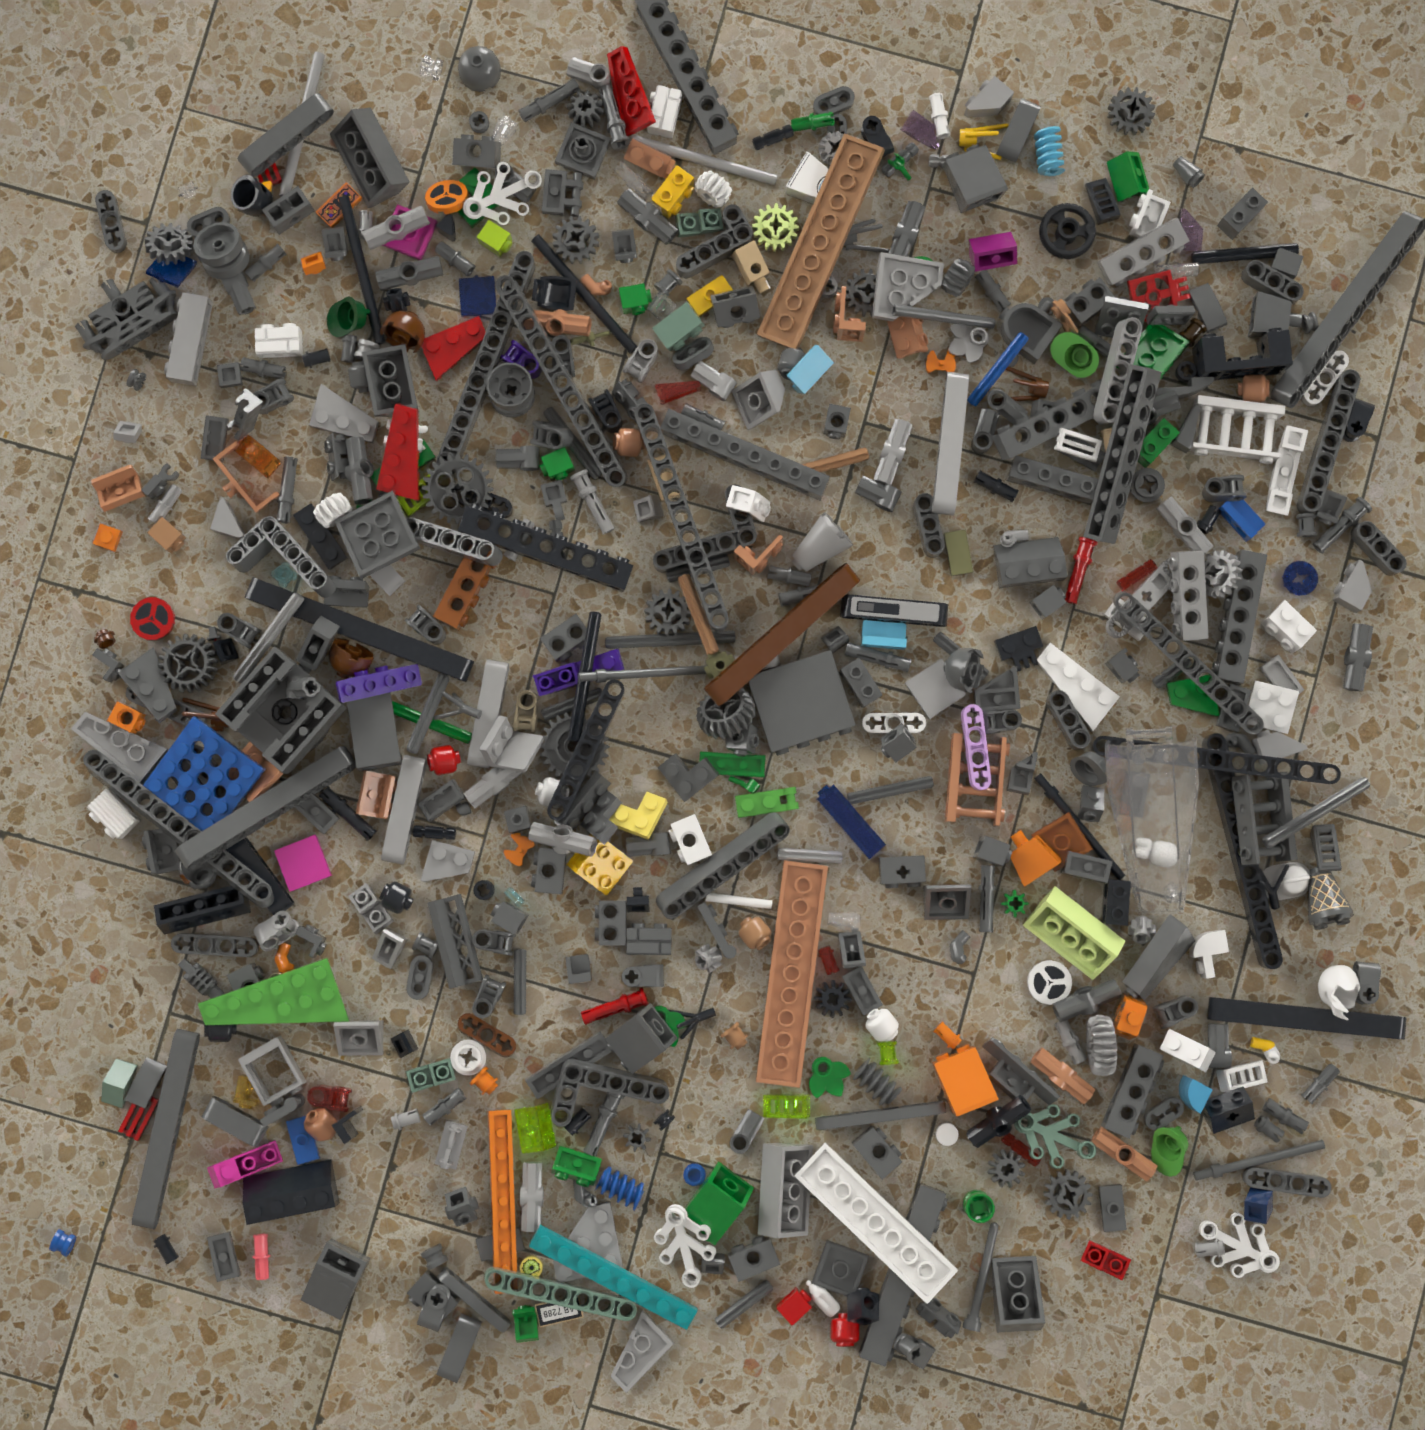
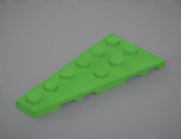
M328 958L198 1003L205 1025L350 1021Z

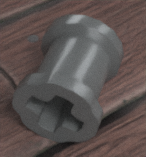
M668 269L666 271L667 274L654 284L657 291L665 298L669 296V293L677 285L682 284L681 279L671 269Z
M1315 513L1296 515L1299 523L1297 537L1317 536V532L1314 529Z
M423 932L419 933L412 946V950H419L427 954L430 959L434 957L439 948L437 941L424 936Z

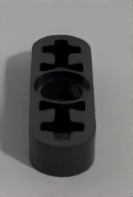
M456 484L452 490L461 491L464 487ZM468 491L466 494L472 496V491ZM476 493L472 496V502L476 501L478 497ZM487 493L493 497L492 499H496L494 501L496 505L502 506L503 503H506L505 506L508 508V511H503L502 514L505 515V519L508 518L513 511L510 501L498 495ZM459 499V503L464 506L463 499ZM488 500L489 507L485 508L484 512L492 514L494 511L499 513V509L492 506V500Z

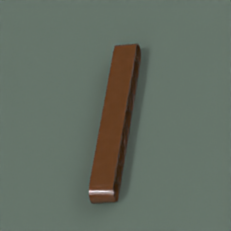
M844 563L705 686L704 690L717 706L730 699L860 582V578L848 563Z

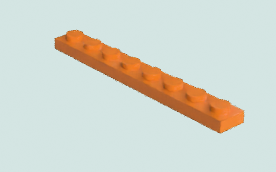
M510 1109L488 1111L493 1267L517 1272L512 1116ZM494 1273V1284H497L501 1276L498 1273ZM517 1278L511 1281L510 1286L512 1289H518ZM494 1291L495 1294H503V1292Z

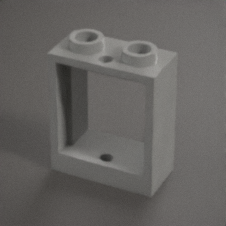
M282 1036L270 1040L238 1059L263 1106L271 1104L273 1107L284 1101L282 1096L289 1092L291 1096L303 1090L302 1085L307 1082ZM279 1048L297 1081L270 1096L252 1062Z

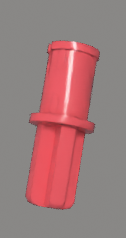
M268 1234L253 1235L255 1255L252 1256L255 1259L256 1280H266L269 1278L268 1258L271 1257V1254H268Z

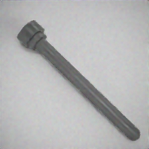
M995 1222L991 1223L989 1227L970 1314H967V1318H964L962 1326L965 1329L980 1332L982 1325L979 1313L999 1228Z

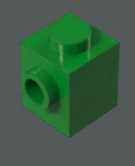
M644 283L619 288L623 314L632 313V315H640L645 313V310H649L648 303L652 302L650 289L646 290Z
M565 447L541 457L543 464H540V468L544 477L549 475L551 481L563 480L568 477L567 474L575 471Z

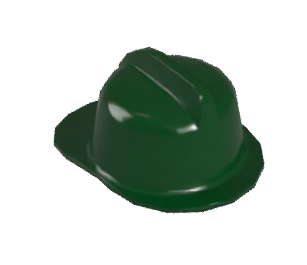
M345 297L330 307L327 314L328 330L333 336L338 338L352 331L362 329L365 326L367 315L371 311L366 309L363 303L354 300L352 297Z

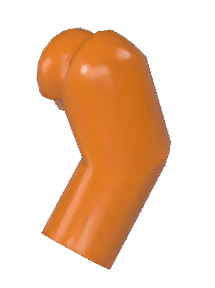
M286 942L279 945L275 955V963L281 973L295 969L294 964L288 961L287 955L291 944Z

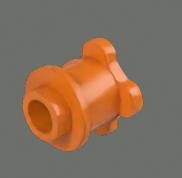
M484 1067L469 1083L471 1086L475 1084L482 1091V1095L485 1093L490 1095L498 1087V1084L495 1083L498 1078L494 1079L487 1072L489 1069L487 1067Z

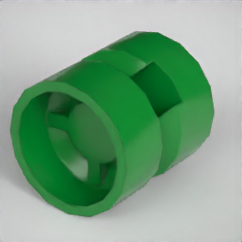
M971 1190L963 1198L962 1207L972 1221L985 1223L993 1217L995 1205L993 1200L984 1191Z

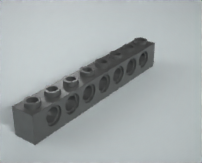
M634 0L637 13L675 84L682 91L683 99L713 155L737 144L738 130L734 123H729L727 109L723 104H719L717 100L719 96L715 87H710L707 82L709 79L704 67H699L697 63L699 61L694 49L690 50L687 44L689 40L685 31H680L677 26L679 21L674 12L670 13L667 7L669 5L668 0ZM656 12L663 14L660 18H655L652 15ZM665 31H671L673 34L667 37L664 36L662 33ZM675 49L683 51L680 55H675L672 52ZM684 68H691L693 70L689 74L682 72ZM695 86H700L703 88V90L700 92H694L692 88ZM704 105H711L713 107L710 111L702 109ZM720 123L723 127L716 130L712 128V125Z
M1132 364L1129 365L1083 537L1105 543H1116L1162 373L1160 371Z
M668 409L661 424L662 434L819 501H821L829 483L830 476L671 409Z

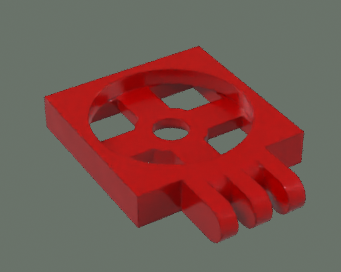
M1167 269L1127 280L1130 300L1150 304L1151 311L1155 306H1160L1162 299L1170 297L1168 305L1178 306V301L1191 298L1190 293L1181 295V291L1189 289L1188 285L1179 286V283L1187 281V277L1183 276L1172 279L1171 270ZM1155 278L1162 279L1169 288L1162 290L1156 288ZM1145 281L1146 293L1136 296L1137 286ZM1152 292L1157 294V298L1154 301L1149 298Z

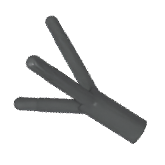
M442 692V695L457 705L459 709L436 715L434 720L461 713L480 719L482 715L481 710L465 705L456 693H452L451 696L446 692Z

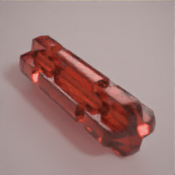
M1150 559L1143 566L1140 565L1116 583L1124 591L1131 586L1130 584H1135L1147 576L1148 573L1150 574L1156 570L1157 565Z
M1008 1133L1002 1137L1001 1141L1005 1145L1011 1146L1010 1149L1019 1154L1023 1159H1027V1162L1032 1166L1036 1167L1040 1163L1041 1159H1032L1029 1155L1030 1148L1019 1139H1015L1014 1135ZM1033 1152L1034 1156H1039L1036 1152Z

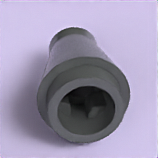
M1182 156L1173 163V167L1187 186L1190 185L1194 188L1205 177V174L1202 172L1203 169Z

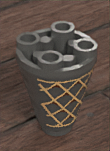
M1318 867L1310 869L1308 888L1309 924L1314 926L1315 930L1327 928V924L1337 923V925H1345L1350 923L1354 912L1332 872H1319Z

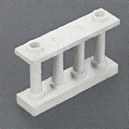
M1198 395L1194 399L1193 406L1195 404L1201 405L1198 443L1193 442L1189 451H1194V454L1199 456H1206L1210 453L1258 459L1260 463L1272 464L1273 461L1275 462L1280 458V453L1272 452L1275 421L1285 415V406ZM1212 411L1221 412V415H1223L1219 445L1207 444L1209 417ZM1234 414H1242L1244 418L1241 448L1228 447L1231 416ZM1256 416L1264 417V420H1266L1263 451L1250 449L1253 418H1256Z

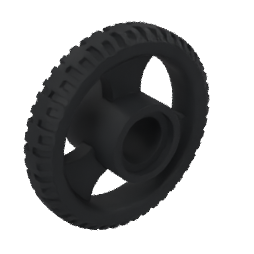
M1062 203L1049 209L1042 218L1039 228L1040 240L1044 248L1055 257L1057 256L1061 259H1074L1086 253L1093 244L1096 234L1095 222L1091 214L1083 207L1073 203ZM1065 212H1073L1079 215L1085 221V224L1080 226L1076 219L1072 217L1065 218ZM1050 220L1055 221L1058 225L1055 231L1056 241L1054 242L1050 241L1047 234ZM1062 228H1070L1073 234H1065ZM1077 236L1086 239L1081 247L1066 251L1065 245L1073 243Z

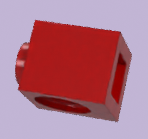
M795 1287L776 1307L790 1325L793 1326L812 1308L809 1302L812 1298L804 1289L800 1291Z

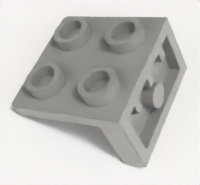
M498 716L479 750L488 766L526 772L542 745L544 738L540 735L513 731L507 717Z

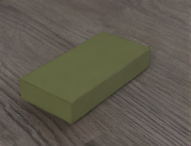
M966 529L944 533L951 577L973 573Z

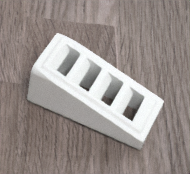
M1263 1060L1216 1070L1221 1092H1228L1242 1086L1248 1088L1268 1082ZM1254 1067L1257 1075V1080L1254 1079L1252 1068ZM1244 1070H1246V1073H1247V1077H1248V1081H1247V1082H1246V1077H1245ZM1235 1072H1237V1074H1238V1079H1239V1083H1238V1084H1237V1079H1236Z

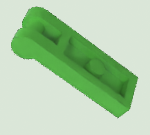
M796 787L735 796L738 818L799 809V804L795 799V794H797ZM786 795L787 804L781 805L780 796Z

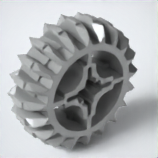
M1104 1015L1089 1017L1086 1026V1044L1091 1072L1099 1076L1114 1074L1117 1066V1042L1112 1019Z

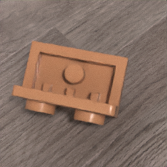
M899 316L894 321H887L898 359L917 352L925 353L928 351V338L922 328L923 319Z
M132 465L121 467L91 480L104 512L145 496L141 490L143 487L140 476Z
M364 770L356 814L387 819L388 815L391 814L393 805L391 802L392 794L395 793L397 786L395 776Z

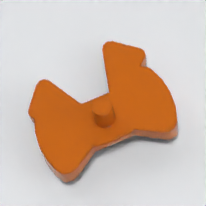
M932 350L927 355L925 366L927 373L935 370L955 372V355L947 351L945 360H939Z
M515 833L511 835V838L518 846L515 851L504 850V855L514 865L522 866L523 857L536 844L529 840L528 837L521 836V833Z

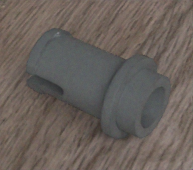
M347 334L341 340L343 342V349L340 361L353 363L355 361L356 344H358L357 336Z
M1260 1116L1254 1124L1258 1132L1262 1131L1275 1143L1280 1141L1278 1136L1281 1138L1284 1136L1285 1132L1270 1122V1118L1267 1116Z

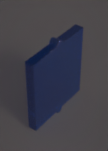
M185 256L184 262L179 259L176 265L173 261L166 265L163 260L157 263L156 258L146 270V274L160 280L161 283L165 282L178 288L196 267L197 261Z
M475 275L473 278H459L461 317H481V315L493 314L496 307L495 277H478V275Z

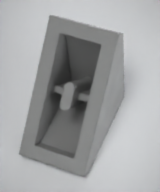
M224 497L221 498L210 529L215 533L240 540L245 533L229 502Z
M389 928L384 929L372 959L392 969L408 938Z

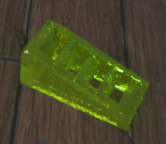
M810 1094L763 1095V1118L807 1119L810 1117ZM771 1100H775V1112H771ZM780 1100H784V1112H780ZM790 1101H793V1112H790ZM799 1101H802V1112H799Z

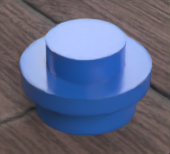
M697 1163L689 1164L683 1173L684 1180L690 1186L701 1185L706 1177L705 1169Z

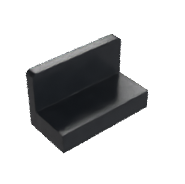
M362 1106L356 1108L332 1125L344 1144L359 1135L349 1119L363 1110Z

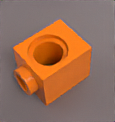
M117 701L107 721L130 733L137 734L145 725L146 720L144 718L146 714ZM128 713H131L133 716L130 724H126L124 721Z

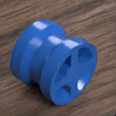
M59 1229L51 1241L49 1250L53 1252L59 1251L61 1255L67 1257L72 1251L77 1237L73 1234L67 1235L63 1230Z

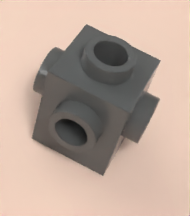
M748 724L747 730L742 729L740 735L736 733L732 738L726 736V748L733 751L735 756L746 757L747 754H755L756 747L759 744V728Z
M466 1187L445 1194L447 1204L445 1212L449 1220L452 1219L456 1227L478 1219L476 1210L479 1209L475 1196L471 1197Z

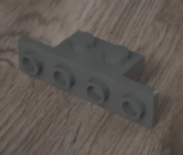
M992 1037L982 1045L986 1051L998 1060L988 1074L989 1079L1012 1100L1022 1095L1027 1101L1033 1092L1048 1105L1060 1098V1095L1056 1093L1051 1085L1041 1080L1034 1070L1024 1065L1021 1059L1007 1050L1001 1041Z

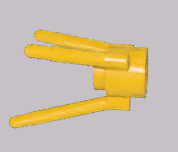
M1005 123L960 129L959 147H964V151L967 152V148L977 145V137L998 135V131L990 130L1007 128L1009 125ZM990 152L992 158L1002 159L1001 156Z

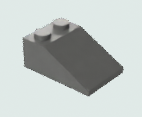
M1036 1256L992 1258L993 1303L997 1333L1042 1330L1045 1324V1315Z

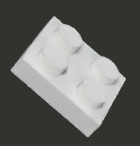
M1255 680L1248 706L1262 718L1264 722L1263 728L1288 734L1299 691ZM1257 718L1249 719L1247 724L1256 726Z

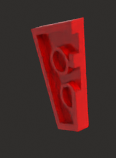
M479 316L424 339L421 347L436 382L450 368L452 369L456 366L457 362L465 355L471 353L482 343L486 331Z

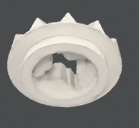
M474 1040L460 1041L452 1049L451 1064L462 1075H474L484 1067L486 1052L483 1046ZM470 1048H472V1056L478 1060H471L466 1067V1059L459 1054H467Z

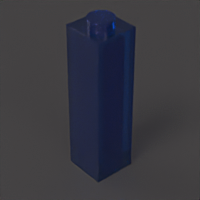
M834 784L830 788L826 785L817 792L820 797L816 801L868 860L886 845Z

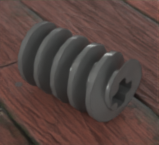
M869 1057L857 1069L853 1080L861 1078L859 1086L862 1087L867 1084L866 1093L874 1091L872 1099L880 1097L879 1105L881 1106L885 1103L888 1105L900 1094L902 1088L894 1089L896 1082L891 1081L888 1083L890 1076L888 1074L882 1076L884 1071L882 1068L875 1070L876 1062L868 1064L870 1061Z

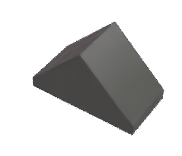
M861 932L838 933L842 968L866 966Z

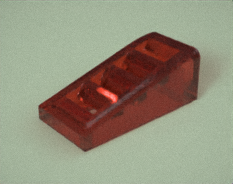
M700 381L654 385L659 402L662 405L701 391Z

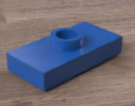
M306 1115L286 1121L297 1165L320 1158L316 1140L304 1129Z

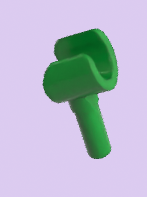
M894 153L896 156L895 161L893 162L888 159V164L901 171L906 180L909 181L912 177L904 167L905 159Z
M730 776L728 781L740 785L750 793H756L760 787L759 783L752 778L748 783L733 776Z

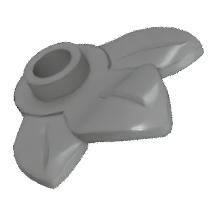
M953 324L950 326V330L956 338L951 342L948 352L955 356L965 355L968 363L977 361L982 356L983 348L989 341L987 331L980 327L973 328L968 325ZM979 336L981 338V341H975L974 337Z

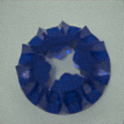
M1305 561L1291 563L1285 568L1282 576L1284 587L1287 588L1289 593L1297 596L1311 593L1318 583L1316 569ZM1296 573L1300 576L1308 575L1302 580V585L1300 582L1293 583V580L1297 577Z

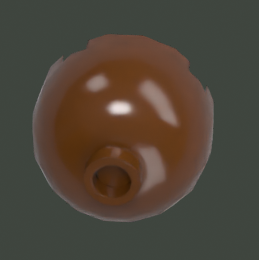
M411 311L392 313L380 328L381 335L384 333L387 336L385 341L391 346L405 344L407 352L409 349L414 350L413 353L419 351L425 339V327L418 315Z
M337 638L334 639L330 648L329 662L332 668L337 671L336 674L344 679L355 677V672L370 668L374 654L368 648L359 643L353 646L349 644L350 640Z

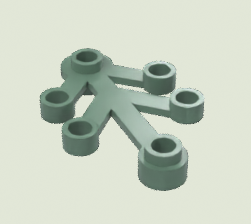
M1055 1104L1048 1105L1045 1110L1035 1114L1029 1113L1023 1117L1028 1122L1026 1127L1021 1124L1022 1119L1014 1123L1016 1130L1025 1134L1030 1146L1029 1155L1032 1159H1041L1044 1155V1150L1038 1145L1034 1132L1042 1135L1050 1155L1049 1164L1054 1169L1062 1168L1064 1165V1159L1059 1155L1055 1142L1077 1151V1155L1081 1159H1091L1096 1154V1146L1092 1142L1083 1141L1080 1143L1058 1133V1131L1068 1127H1077L1080 1124V1117L1077 1114H1069L1065 1119L1046 1127L1037 1123L1048 1117L1056 1118L1059 1116L1060 1108ZM1051 1107L1055 1108V1115L1050 1114L1049 1110ZM1071 1116L1075 1117L1076 1123L1074 1125L1070 1123ZM1083 1146L1087 1147L1088 1153L1086 1155L1082 1153ZM1035 1148L1040 1151L1038 1157L1033 1154ZM1055 1158L1060 1160L1059 1166L1054 1164Z

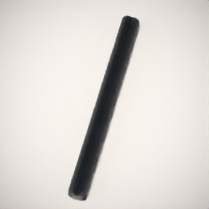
M591 611L589 613L579 673L592 672L602 617L599 612ZM590 681L577 682L568 740L573 742H579L581 737Z

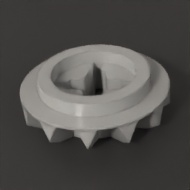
M839 131L829 132L826 136L822 137L819 143V155L828 165H831L836 153L835 151L831 154V145L836 146L839 144L844 135Z

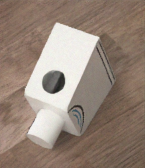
M806 152L787 183L785 193L814 204L828 168L809 152Z

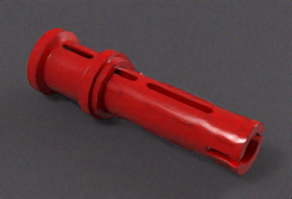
M1078 538L1080 543L1077 553L1073 555L1075 563L1065 594V601L1067 603H1078L1087 567L1093 561L1091 559L1094 546H1097L1098 542L1090 538Z
M641 987L639 991L628 995L624 993L619 999L581 1011V1016L584 1024L587 1025L624 1011L625 1013H630L632 1009L641 1006L646 1007L649 1002L644 988Z

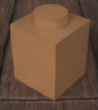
M163 517L147 532L171 554L173 551H178L184 545V540L186 539L177 528Z

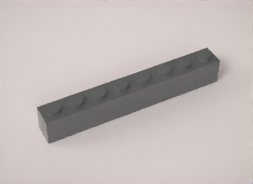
M919 1182L906 1220L933 1244V1241H930L933 1232L937 1233L940 1225L938 1217L940 1211L944 1212L948 1199L945 1198L946 1193L944 1191ZM890 1268L887 1270L879 1293V1321L868 1324L858 1352L860 1358L884 1367L887 1361L891 1362L895 1349L892 1347L895 1339L902 1333V1327L900 1326L902 1318H907L910 1306L907 1305L910 1296L914 1297L915 1292Z

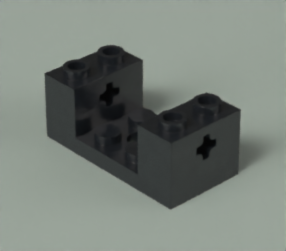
M1280 327L1269 329L1256 342L1258 355L1249 357V360H1241L1240 357L1228 359L1227 362L1224 337L1216 336L1215 333L1203 335V338L1192 348L1193 362L1197 369L1195 378L1214 377V381L1243 378L1245 375H1282L1293 365L1289 330H1282Z

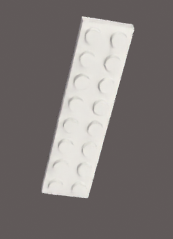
M824 1143L795 1174V1177L927 1304L958 1271L941 1252L827 1143Z

